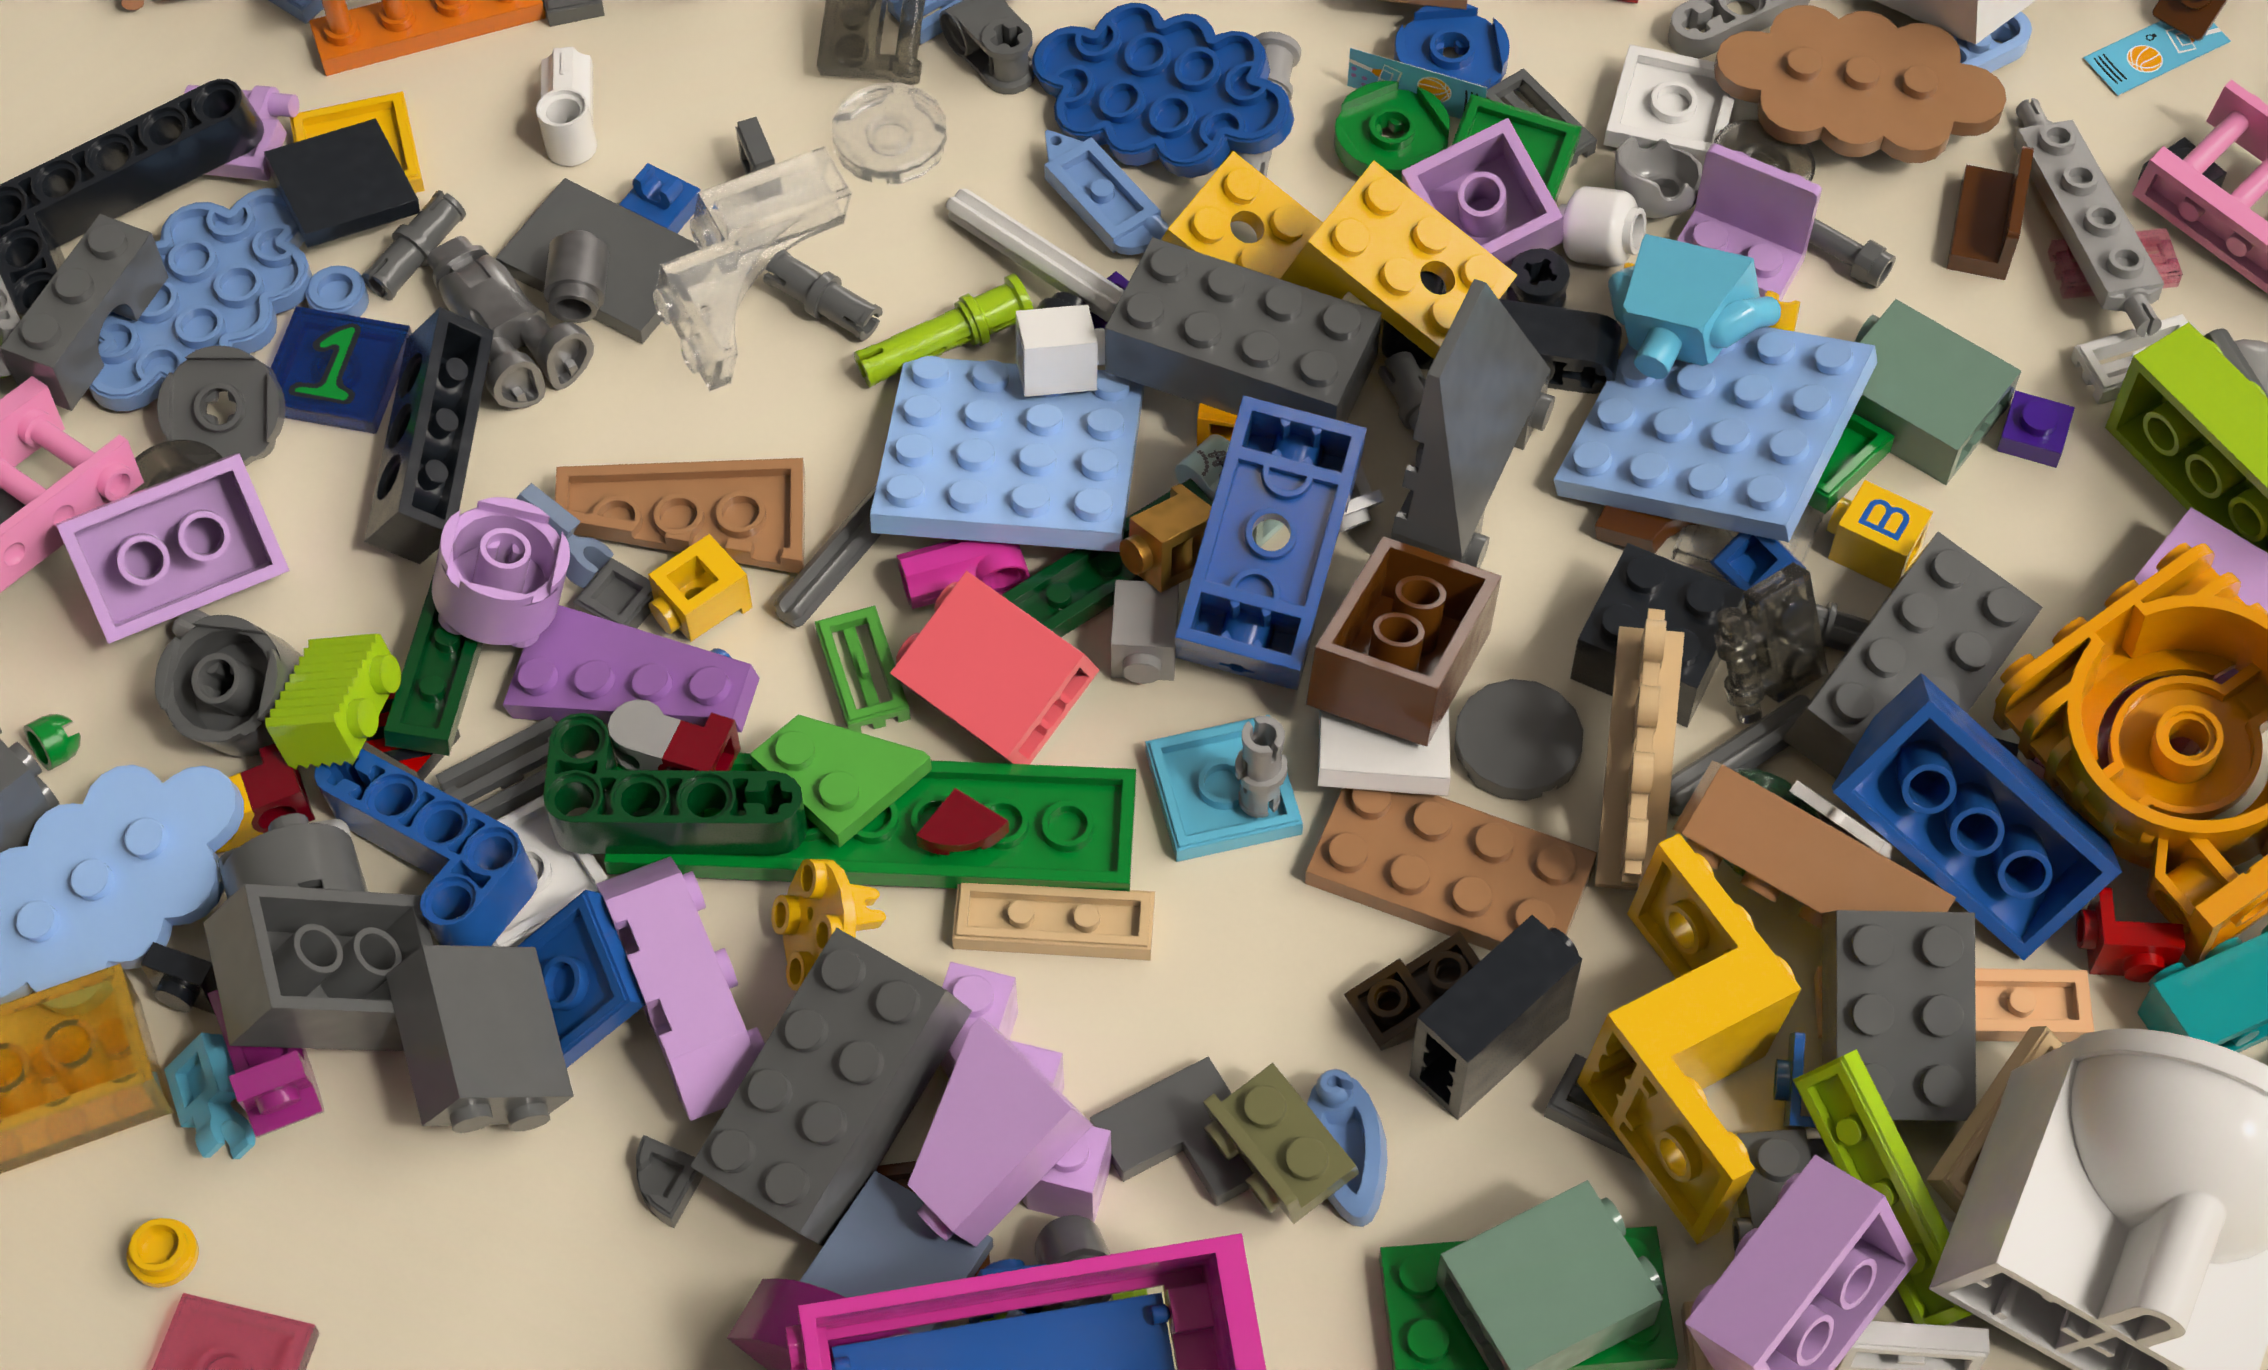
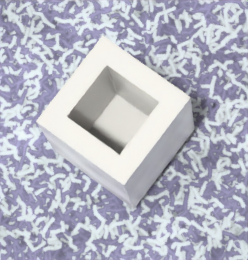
M1088 304L1016 311V362L1024 397L1097 390V365H1105L1104 328L1094 329Z

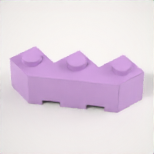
M670 856L597 883L598 892L602 894L646 1005L643 1006L647 1021L658 1039L679 1101L689 1120L692 1121L726 1108L765 1043L757 1027L746 1030L730 991V988L738 986V982L725 948L714 952L698 914V911L705 909L706 905L693 871L682 874Z
M950 962L942 988L950 992L971 1009L972 1012L940 1064L948 1078L951 1077L970 1026L981 1016L1000 1031L1063 1094V1053L1010 1040L1018 1015L1016 977ZM1092 1126L1024 1196L1022 1201L1026 1208L1057 1217L1078 1215L1095 1222L1112 1164L1111 1131Z

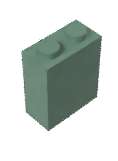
M1895 299L1880 318L1874 314L1871 315L1863 324L1855 339V342L1875 345L1878 363L1853 413L1895 436L1890 453L1947 485L2009 407L2021 370Z
M1588 1180L1441 1253L1436 1282L1489 1370H1567L1654 1325L1663 1300L1661 1296L1663 1294V1285L1656 1269L1645 1256L1636 1257L1624 1238L1626 1228L1618 1209L1610 1199L1605 1197L1600 1200Z

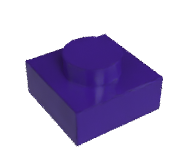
M2015 390L1997 451L2057 468L2075 407Z

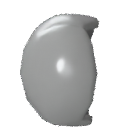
M1630 137L1616 149L1615 189L1632 194L1637 206L1644 209L1646 217L1666 218L1679 215L1696 204L1703 166L1690 152L1670 147L1667 140L1663 138L1659 139L1654 146L1642 149L1638 146L1637 139Z

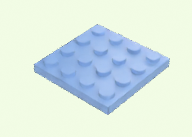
M1763 327L1754 330L1728 348H1723L1710 364L1701 366L1675 360L1669 374L1665 378L1653 379L1644 375L1636 368L1634 359L1638 350H1635L1627 343L1618 359L1615 381H1606L1553 479L1557 496L1789 542L1878 363L1875 345Z
M925 356L903 363L870 513L871 533L1120 552L1119 546L1124 537L1144 385L1107 373L1105 370H1097V390L1024 397L1017 364L1002 363L995 360L946 359L937 356Z

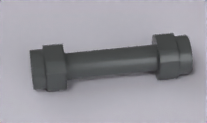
M1816 218L1814 219L1809 243L1852 266L1850 276L1864 284L1869 283L1878 288L1885 281L1896 260L1894 255L1886 251L1887 248L1873 240H1869L1864 246Z

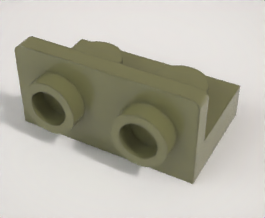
M1271 1063L1222 1102L1214 1093L1203 1101L1212 1121L1204 1127L1206 1134L1226 1160L1230 1161L1237 1154L1241 1157L1253 1173L1245 1180L1246 1184L1270 1214L1280 1207L1291 1222L1295 1224L1359 1174L1356 1164L1274 1063Z

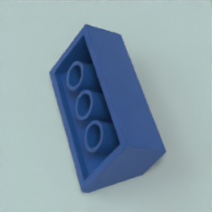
M1922 673L1914 678L1873 717L1832 785V792L1938 886L1955 896V901L1969 913H1975V918L2023 961L2122 873L2110 841Z

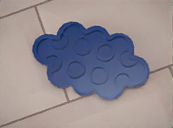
M1128 3L1120 5L1106 13L1094 30L1085 27L1068 26L1048 34L1038 44L1032 58L1033 72L1039 84L1046 93L1057 98L1054 105V115L1062 134L1083 142L1092 137L1099 146L1107 144L1116 160L1125 165L1140 166L1159 159L1165 169L1174 175L1194 178L1206 175L1218 168L1228 156L1230 150L1247 154H1259L1272 150L1286 139L1294 123L1293 108L1288 95L1281 86L1268 80L1270 73L1269 60L1265 48L1256 37L1240 31H1229L1215 35L1213 27L1207 19L1197 14L1185 13L1164 20L1157 9L1147 4Z

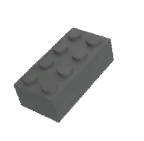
M1152 237L1105 327V372L1234 415H1238L1244 395L1347 422L1378 356L1382 312Z
M1938 531L1912 562L1784 735V741L1837 779L1873 717L1920 673L1924 674L1960 708L1968 713L2043 607Z
M836 927L690 1167L799 1234L824 1246L874 1171L877 1170L972 1010L946 989Z

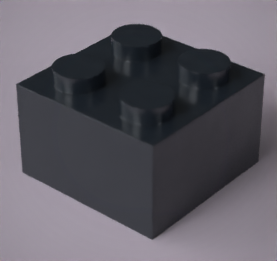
M1627 543L1577 640L1570 679L1612 696L1619 626L1644 628L1648 608L1665 610L1664 621H1667L1666 631L1685 632L1677 724L1688 727L1735 632L1746 591Z

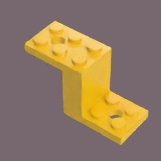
M1233 151L1161 238L1163 241L1339 299H1343L1350 292L1369 308L1382 312L1381 317L1433 359H1435L1474 279L1486 282L1497 298L1500 299L1517 277L1516 273L1375 161L1369 165L1331 214L1322 222ZM1241 221L1250 225L1256 233L1257 242L1245 243L1237 239L1231 231L1230 223ZM1429 271L1441 277L1446 286V294H1434L1427 290L1421 281L1420 273Z
M1678 833L1658 843L1627 912L1629 918L1676 979L1607 1014L1577 1083L1698 1245L1720 1232L1755 1170V1167L1749 1160V1155L1743 1142L1734 1133L1727 1131L1708 1107L1703 1089L1766 1056L1802 988L1796 982L1793 971L1788 963L1780 956L1775 955L1755 930L1748 912L1739 904H1735L1714 878L1713 871L1707 860L1699 853H1695L1681 834Z

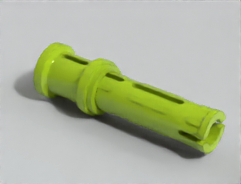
M1015 273L1004 277L1003 285L976 297H972L969 293L959 297V301L954 303L955 308L945 312V314L895 334L891 338L875 345L873 344L862 350L855 351L854 358L862 377L865 378L866 384L872 387L888 379V377L900 373L903 363L925 356H940L944 352L969 342L973 346L977 344L982 346L989 343L990 335L1016 324V311L1034 309L1019 277Z

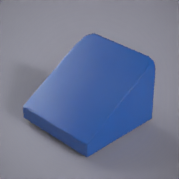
M1740 532L1710 561L1731 585L1746 591L1744 598L1752 606L1769 597L1774 589H1781L1806 569L1779 540Z

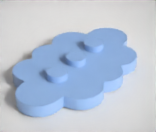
M136 765L118 766L102 774L90 786L83 804H62L46 811L35 823L30 834L28 846L9 848L1 852L0 1006L12 1005L35 991L50 1004L61 1008L84 1007L99 999L110 987L117 968H142L141 963L153 942L167 946L173 925L191 924L205 917L218 904L224 890L218 864L219 857L215 852L224 846L238 831L244 817V800L239 788L221 771L207 766L186 768L170 777L164 783L147 768Z

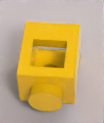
M710 534L648 574L654 599L649 603V608L655 620L666 633L672 634L679 629L690 642L739 610L744 614L753 608L747 574Z

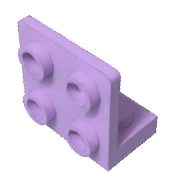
M1713 143L1706 153L1695 210L1677 241L1754 258L1760 297L1765 296V293L1771 290L1778 293L1779 301H1782L1804 262L1822 188L1798 174L1788 173L1753 159L1743 152L1731 150Z

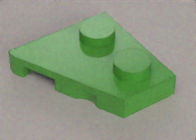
M799 714L750 753L752 767L756 771L782 772L797 781L801 787L806 817L839 848L932 770L931 757L924 751Z

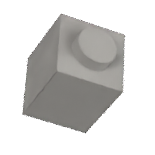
M1116 580L1111 633V678H1126L1132 682L1143 684L1152 683L1157 680L1174 681L1176 662L1175 635L1179 617V584L1160 593L1146 581Z

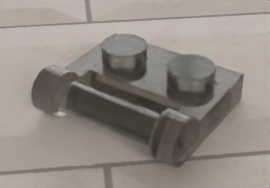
M826 0L816 65L820 76L883 79L905 86L918 84L921 78L922 63L917 58L925 0L902 1L895 55L880 54L887 0Z

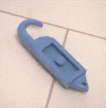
M1051 130L1045 131L1048 162L1044 164L1045 180L1113 253L1118 252L1125 255L1141 254L1145 252L1152 237L1161 240L1170 227L1162 219L1161 211L1092 137L1083 142Z

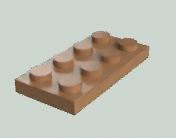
M1342 788L1307 867L1305 884L1448 936H1452L1460 931L1468 943L1492 951L1531 915L1535 916L1548 929L1551 927L1557 928L1567 935L1595 866L1598 852L1437 795Z

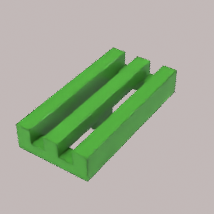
M876 606L815 621L816 634L847 729L862 733L861 726L872 724L874 729L886 726V720L897 717L898 723L911 720L910 709L902 684L890 674L895 667V663ZM864 624L867 626L891 698L890 701L879 702L855 628ZM842 631L867 707L856 709L832 635L834 632Z

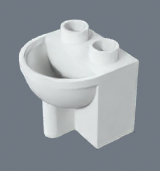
M2109 1029L2082 1034L2077 1039L2012 1070L2001 1098V1104L1979 1155L1929 1290L2072 1370H2260L2268 1346V1066L2228 1048L2184 1035L2146 1029Z

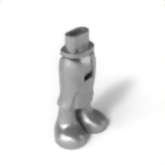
M458 236L430 251L427 263L433 269L434 285L440 291L448 310L494 331L488 360L490 365L487 367L485 379L488 391L499 405L509 408H526L539 403L545 395V382L541 371L551 385L560 390L567 388L575 382L587 368L594 353V344L586 331L572 322L559 323L550 328L546 323L545 313L526 298L508 269L490 256L482 246L472 245L466 237ZM527 346L538 362L540 369L526 353L518 352L516 349Z

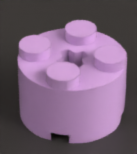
M491 497L478 501L477 508L466 511L461 515L459 510L448 519L441 534L432 581V597L439 613L438 621L447 632L463 635L485 644L512 645L517 648H525L533 645L538 640L539 635L552 623L558 610L570 560V548L564 533L562 532L560 537L557 531L548 523L550 516L543 510L522 500Z

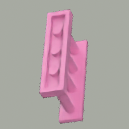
M2230 80L2224 86L2206 120L2214 129L2183 160L2163 146L2149 160L2132 195L2268 294V222L2250 209L2268 191V105L2256 95L2251 94L2236 82ZM2235 142L2262 161V163L2229 194L2202 173Z
M33 376L0 399V488L26 505L0 524V593L64 544L56 523L125 497L144 483L126 438L119 434L94 453L63 432L65 427L48 386ZM41 447L74 468L48 489H45L15 468V466Z

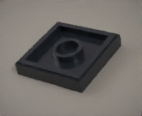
M376 118L264 152L266 166L307 248L403 219L420 212L419 199Z

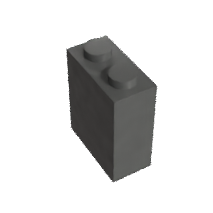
M422 945L386 974L422 1126H452L454 1132L467 1133L482 1129L488 1125L509 1124L512 1131H527L549 1122L550 1113L574 1096L536 947Z

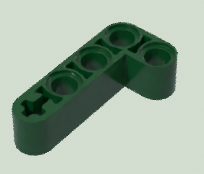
M587 713L570 714L561 719L552 730L549 740L543 794L544 805L555 840L559 846L569 852L579 854L780 855L797 849L806 838L808 827L801 787L793 777L786 773L776 771L617 770L608 728L598 717ZM594 751V753L588 757L579 759L573 758L576 754L580 752ZM576 808H590L581 815L567 816L570 811ZM715 808L722 810L711 817L698 816L699 813L706 809ZM640 809H656L647 816H632L634 812ZM740 811H745L746 815L740 816Z

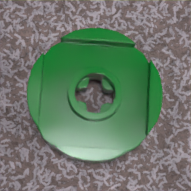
M1378 81L1356 89L1341 104V113L1336 118L1334 147L1340 161L1347 169L1360 177L1369 165L1375 161L1402 182V170L1448 148L1450 119L1441 101L1431 92L1418 86L1417 93L1398 89L1399 82ZM1389 127L1393 132L1404 131L1405 133L1400 138H1386L1382 136V128Z

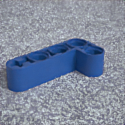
M361 749L353 765L344 761L342 766L333 762L330 767L321 763L319 768L315 767L314 777L317 786L335 819L343 820L348 825L350 831L435 877L421 896L420 908L438 945L491 946L531 899L537 889L538 877L518 834L505 824L364 749Z

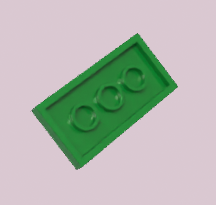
M1657 1226L1626 1228V1235L1624 1236L1636 1257L1645 1256L1652 1263L1663 1285V1294L1661 1296L1663 1300L1655 1324L1567 1370H1656L1676 1367L1679 1357ZM1465 1241L1380 1247L1379 1264L1393 1370H1489L1436 1282L1441 1253Z

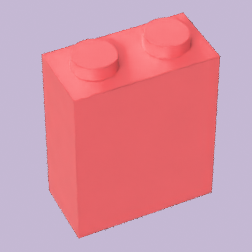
M966 570L958 582H952L941 592L934 606L935 613L922 631L914 633L903 643L896 656L897 664L890 674L913 693L1011 764H1031L1100 670L1084 653Z

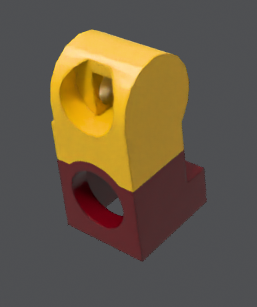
M275 743L259 749L263 764L228 777L239 788L243 797L244 817L238 831L215 853L226 852L240 847L249 840L268 832L270 823L283 815L299 813L307 816L309 822L315 820L298 767L294 769L287 765Z

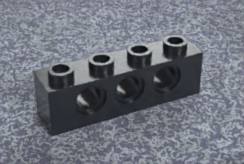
M439 307L406 339L364 542L417 564L424 562L439 549L441 534L446 522L460 509L492 345L493 330Z

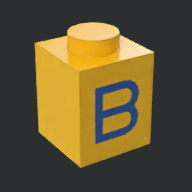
M1864 480L1852 501L1844 497L1841 498L1829 520L1826 531L1835 534L1828 559L1893 589L1922 547L1933 511Z

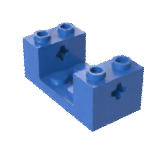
M1243 395L1176 631V658L1298 691L1315 629L1318 607L1345 512L1347 513L1362 459L1367 428ZM1264 520H1278L1288 528L1290 539L1283 548L1276 551H1267L1255 543L1252 536L1253 530Z

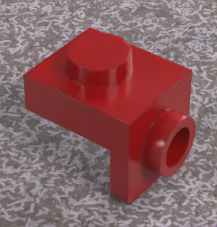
M2105 887L2090 901L2087 909H2081L2077 915L2076 943L2079 949H2087L2089 974L2125 976L2126 979L2133 982H2149L2161 970L2178 963L2186 948L2183 924L2115 921L2112 888Z

